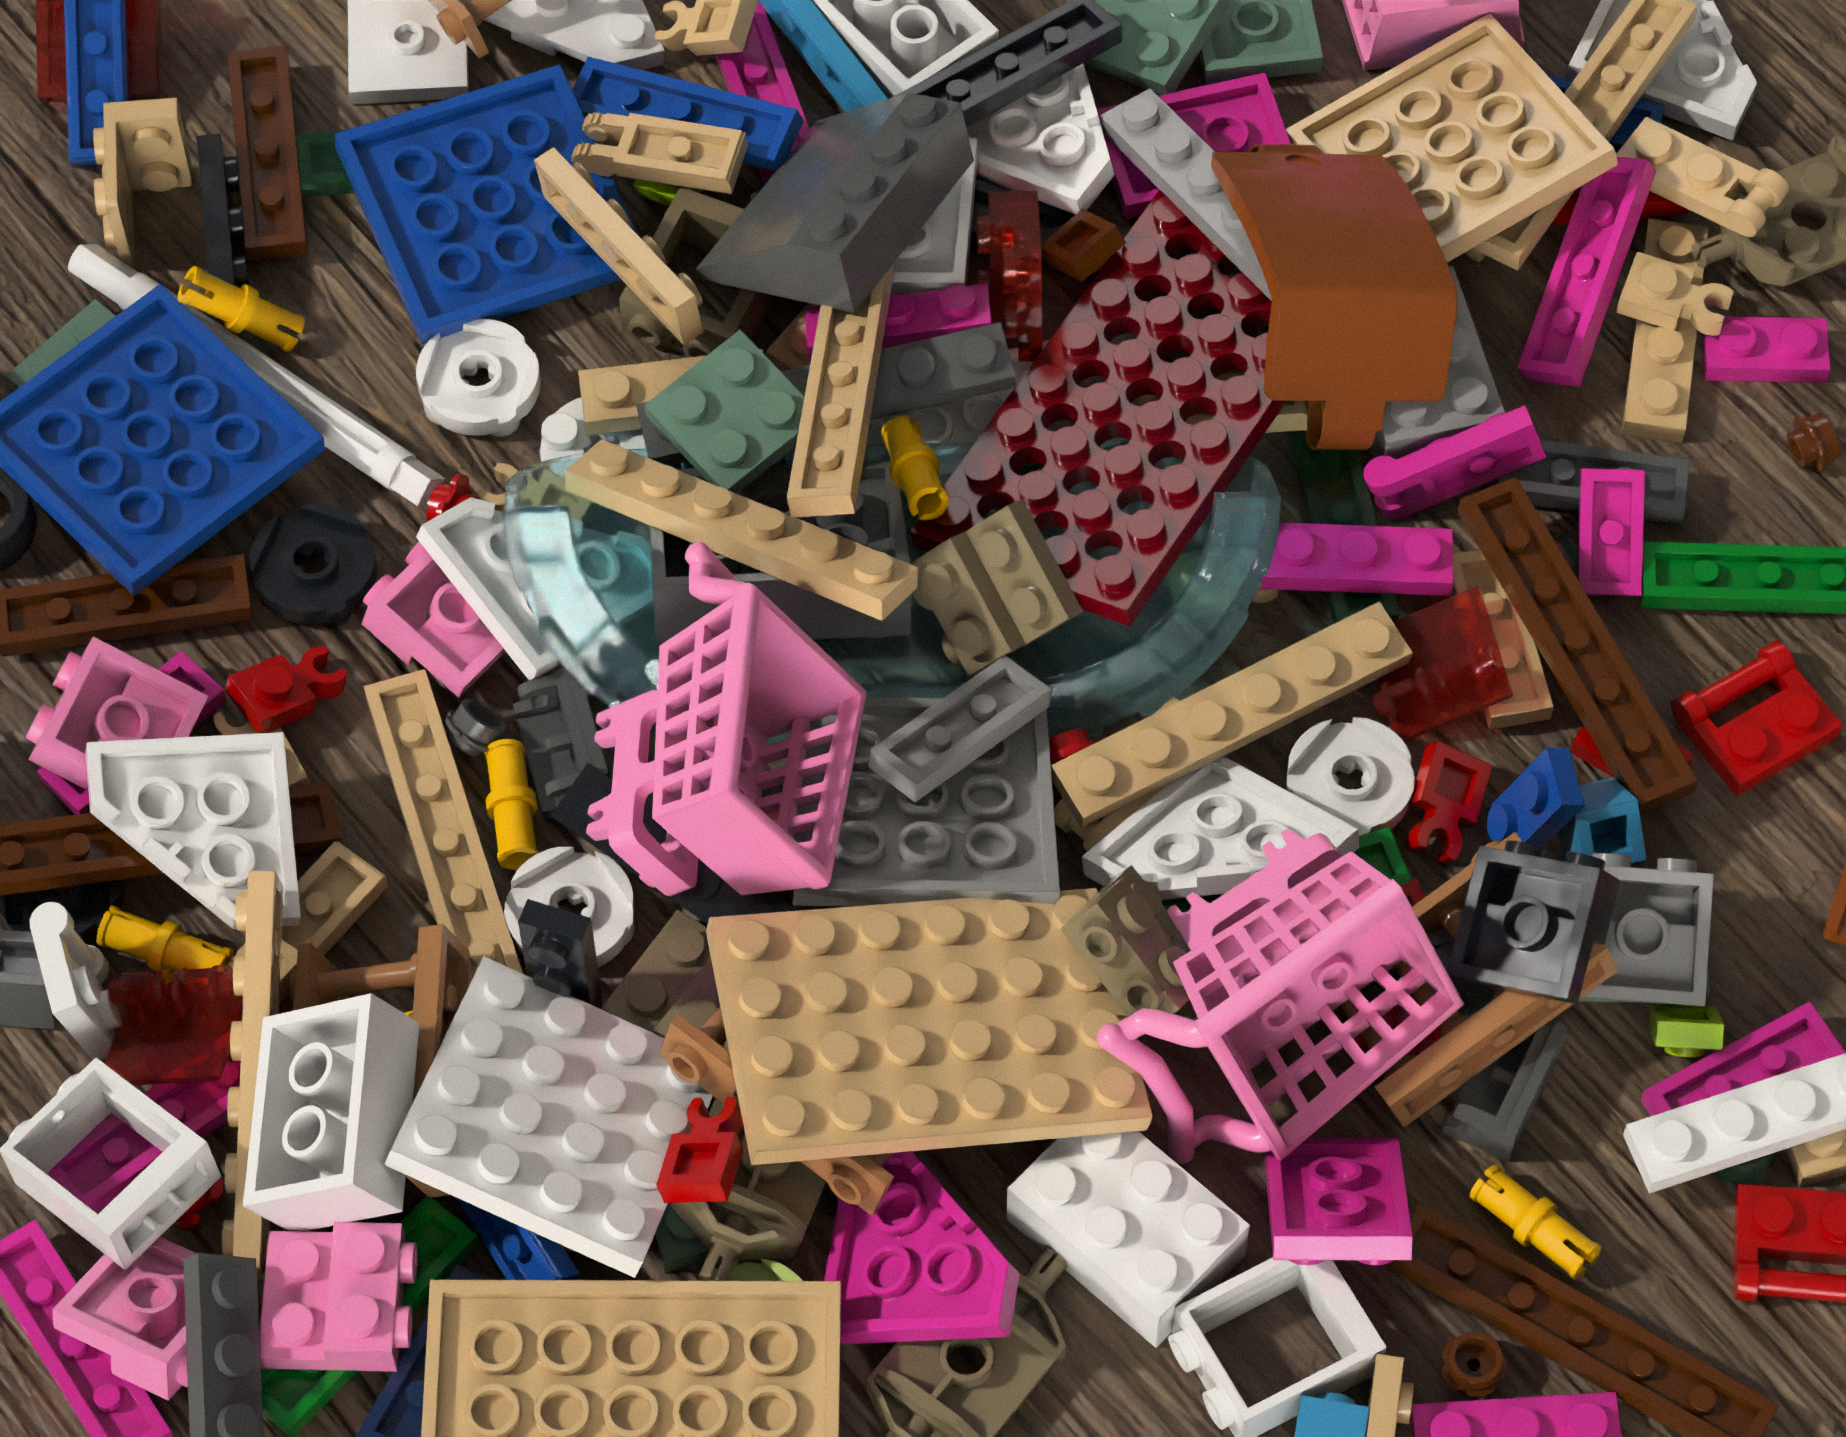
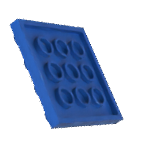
M560 64L335 134L337 153L421 344L427 343L438 333H440L442 338L463 331V324L477 319L498 320L622 280L543 196L534 160L554 147L572 165L574 162H571V156L578 143L590 142L593 145L596 143L594 140L589 139L587 135H584L585 132L582 131L585 118ZM589 173L596 186L597 193L605 201L611 198L614 199L623 208L630 220L631 229L638 235L612 176L605 177Z
M161 283L0 401V467L133 596L137 595L325 451L324 437Z

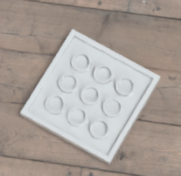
M483 956L384 1165L635 1278L668 1204L664 1203L656 1184L672 1134L691 1133L692 1127L687 1118V1108L694 1098H702L708 1109L713 1095L697 1083L687 1082L675 1074L668 1061L659 1055L665 1038L573 996L563 997L536 986L533 978Z

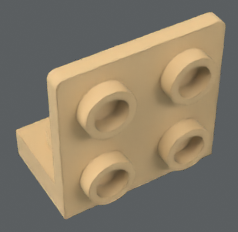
M177 98L103 103L104 127L94 128L93 130L97 165L102 164L103 177L94 179V196L97 214L103 215L105 245L107 249L116 248L119 260L133 269V191L150 190L163 192L176 187L193 186L192 162Z

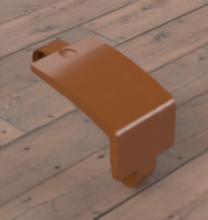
M1254 144L1249 152H1213L1211 168L1243 225L1272 297L1266 345L1264 393L1273 401H1307V430H1304L1309 447L1313 450H1367L1374 441L1376 431H1382L1386 401L1443 400L1446 393L1457 314V290L1442 250L1421 207L1391 164L1380 155L1325 154L1315 145Z

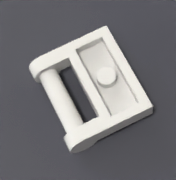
M56 902L41 904L33 911L30 917V930L52 1014L93 1060L95 1058L102 1060L118 1054L119 1049L113 1029L122 1025L121 1017L111 992L108 989L103 991L101 985L109 973L108 960L98 948L87 945L74 930V920L61 904Z

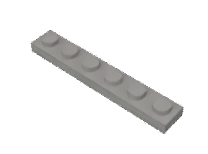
M1151 89L1100 115L1103 133L1272 301L1268 285L1251 242L1211 168L1212 153L1215 151Z

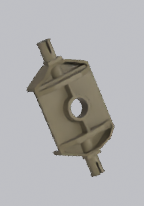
M1835 135L1832 137L1826 152L1776 171L1787 181L1790 190L1777 207L1768 208L1765 212L1766 222L1753 237H1745L1720 225L1721 234L1692 245V255L1694 260L1698 261L1697 265L1705 268L1709 264L1730 256L1734 263L1740 261L1760 282L1785 287L1846 262V139ZM1738 193L1734 200L1745 199L1747 196ZM1799 215L1808 216L1816 220L1821 228L1811 230L1807 227L1797 226L1792 218Z
M715 1098L709 1112L710 1117L718 1115L724 1108V1104L717 1098ZM743 1125L737 1134L743 1152L729 1200L727 1202L670 1203L671 1208L709 1249L696 1281H709L714 1268L718 1269L714 1281H726L736 1260L794 1258L826 1181L800 1161L773 1165H751Z
M1045 1248L1042 1252L1043 1254L1025 1276L1021 1273L1019 1274L1010 1337L897 1342L866 1379L867 1394L883 1425L886 1437H995L1056 1360L1062 1363L1065 1359L1066 1344L1054 1315L1044 1301L1047 1290L1068 1267L1066 1261L1059 1254L1054 1259L1055 1251ZM971 1346L982 1352L986 1362L983 1368L976 1373L970 1375L959 1374L948 1365L947 1358L949 1354L958 1347Z

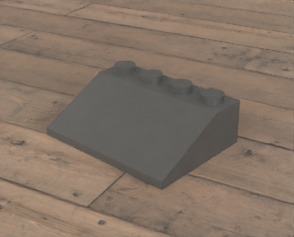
M905 93L817 120L695 269L697 278L855 313L973 163L974 158L961 103L933 98L927 95Z
M889 461L863 462L855 514L828 517H795L910 564L900 488L893 482L889 472ZM772 465L737 494L791 516L787 502V493L792 465ZM677 469L708 482L696 469ZM649 525L655 644L660 646L720 605L705 603L689 593V564L685 559V552L693 543ZM713 552L738 581L754 584L813 641L859 637L881 639L888 636L911 635V594L881 621Z

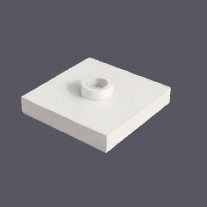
M348 0V89L350 104L446 100L468 93V45L464 41L455 45L449 39L437 20L436 15L439 12L429 0Z

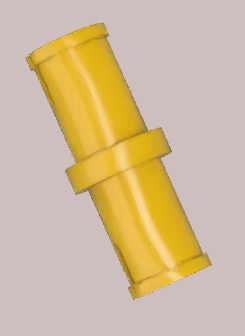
M198 266L190 268L184 279L206 289V292L201 294L181 284L178 292V301L180 303L188 304L224 321V327L229 331L239 334L244 330L280 347L283 351L289 352L297 344L299 339L277 329V326L281 324L302 334L305 324L304 316L294 314L260 298L258 290L247 284L239 288L203 271Z
M907 415L896 416L888 420L881 430V439L891 457L889 472L894 484L904 491L911 515L915 517L918 513L919 519L923 521L935 519L945 512L949 503L948 495L938 477L940 463L935 451L928 445H925L918 421L914 419L910 422L911 418Z
M502 739L490 743L487 746L489 749L487 752H484L485 759L487 758L491 790L485 801L487 816L495 822L498 862L503 868L518 870L528 859L539 853L536 848L532 818L538 807L536 793L528 787L525 764L526 751L523 743L515 739Z
M110 906L109 911L105 912L97 932V945L110 947L148 961L149 969L156 972L165 973L170 969L208 983L217 989L221 987L222 983L224 984L221 975L224 973L227 963L234 957L233 949L221 947L182 932L183 929L180 924L165 921L161 925L122 911L116 906Z
M1498 1165L1490 1166L1484 1172V1175L1489 1178L1488 1181L1485 1183L1479 1178L1474 1184L1469 1198L1476 1203H1480L1514 1230L1513 1238L1522 1246L1527 1247L1532 1244L1568 1272L1569 1276L1574 1280L1582 1277L1587 1272L1586 1268L1582 1265L1586 1261V1263L1592 1266L1599 1256L1602 1246L1595 1241H1591L1556 1213L1557 1205L1546 1196L1540 1199L1536 1198L1505 1174Z

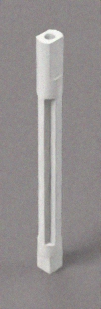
M80 244L68 263V271L116 302L123 311L159 285L158 282L146 274L137 272L97 244ZM168 290L176 299H178V296ZM183 304L324 437L325 447L390 491H396L416 506L428 504L429 497L434 488L444 482L445 478L420 462L416 455L198 309L188 304Z

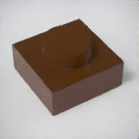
M1082 209L1038 248L1049 266L1082 282L1089 275L1101 270L1108 259L1126 244V241L1115 224Z

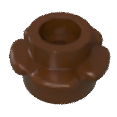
M1820 412L1808 418H1802L1801 415L1794 418V431L1787 434V442L1793 457L1801 467L1811 464L1817 472L1825 471V465L1828 462L1841 456V447L1834 428L1827 417Z
M1467 1332L1455 1337L1445 1345L1441 1354V1358L1445 1362L1441 1368L1444 1382L1453 1391L1460 1392L1463 1390L1471 1398H1482L1492 1394L1496 1389V1383L1502 1382L1507 1375L1508 1363L1506 1356L1502 1353L1499 1344L1485 1333ZM1469 1361H1476L1480 1368L1477 1371H1471L1468 1369L1467 1363Z

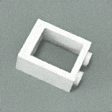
M98 1058L92 1060L79 1074L69 1077L61 1085L57 1095L31 1119L20 1123L13 1130L8 1141L0 1148V1154L17 1186L124 1270L222 1177L208 1143ZM110 1113H113L161 1150L162 1153L97 1214L47 1175V1173Z
M1272 1257L1175 1307L1173 1334L1168 1337L1170 1347L1179 1365L1187 1373L1195 1370L1207 1391L1202 1393V1397L1212 1420L1221 1430L1229 1427L1234 1437H1257L1297 1416L1301 1395L1315 1397L1316 1394L1321 1392L1341 1393L1372 1377L1376 1355H1385L1387 1348L1333 1260H1324L1315 1265H1298L1289 1260H1273ZM1298 1286L1342 1359L1248 1408L1204 1334Z

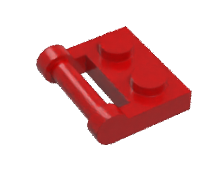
M1773 641L1759 649L1757 652L1758 658L1696 694L1692 691H1687L1673 699L1670 704L1672 714L1679 726L1736 797L1838 738L1843 726L1796 668L1790 651L1780 641ZM1769 680L1779 690L1777 694L1718 728L1709 719V715Z
M1738 1184L1734 1194V1299L1755 1302L1757 1296L1762 1295L1846 1302V1275L1759 1268L1758 1258L1846 1265V1192Z

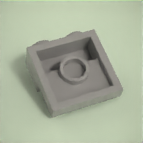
M1593 853L1592 856L1606 862L1604 871L1621 881L1605 941V946L1619 971L1582 998L1704 1007L1706 1003L1714 874L1698 873L1697 861L1659 858L1657 859V869L1632 868L1631 856Z

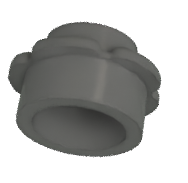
M470 698L464 699L457 709L450 710L445 720L446 725L450 729L448 733L449 740L459 750L471 756H480L482 752H487L489 749L487 746L494 741L500 740V736L506 729L505 721L495 710L480 701Z

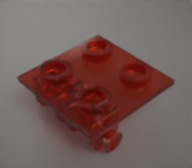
M1479 586L1393 622L1413 653L1408 664L1377 679L1381 692L1374 694L1372 697L1380 717L1385 718L1388 716L1392 731L1404 742L1513 697Z
M215 965L212 968L203 969L177 968L174 973L170 969H160L155 977L152 972L135 973L127 971L123 972L119 979H113L110 982V1000L113 1005H121L124 1013L121 1018L122 1025L117 1028L104 1063L133 1086L221 1080L230 1054L232 1022L241 1021L243 1016V996L234 995L233 971H228L224 965Z

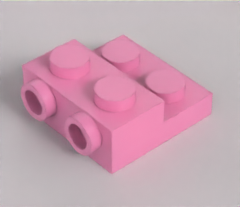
M418 542L405 559L409 566L395 579L389 574L384 575L366 594L363 602L368 607L362 625L407 665L416 659L459 698L506 651L422 544Z
M93 636L82 656L70 651L52 684L63 690L60 699L54 709L42 704L25 736L26 739L36 744L28 760L87 789L88 779L85 754L87 742L189 737L208 695Z
M334 1222L333 1232L269 1231L259 1333L261 1369L397 1372L399 1348H410L412 1340L411 1306H402L404 1284H415L417 1275V1244L406 1241L402 1223Z
M159 1237L126 1270L104 1254L52 1309L54 1328L111 1356L112 1374L169 1401L181 1386L188 1388L183 1259L196 1253L163 1237Z

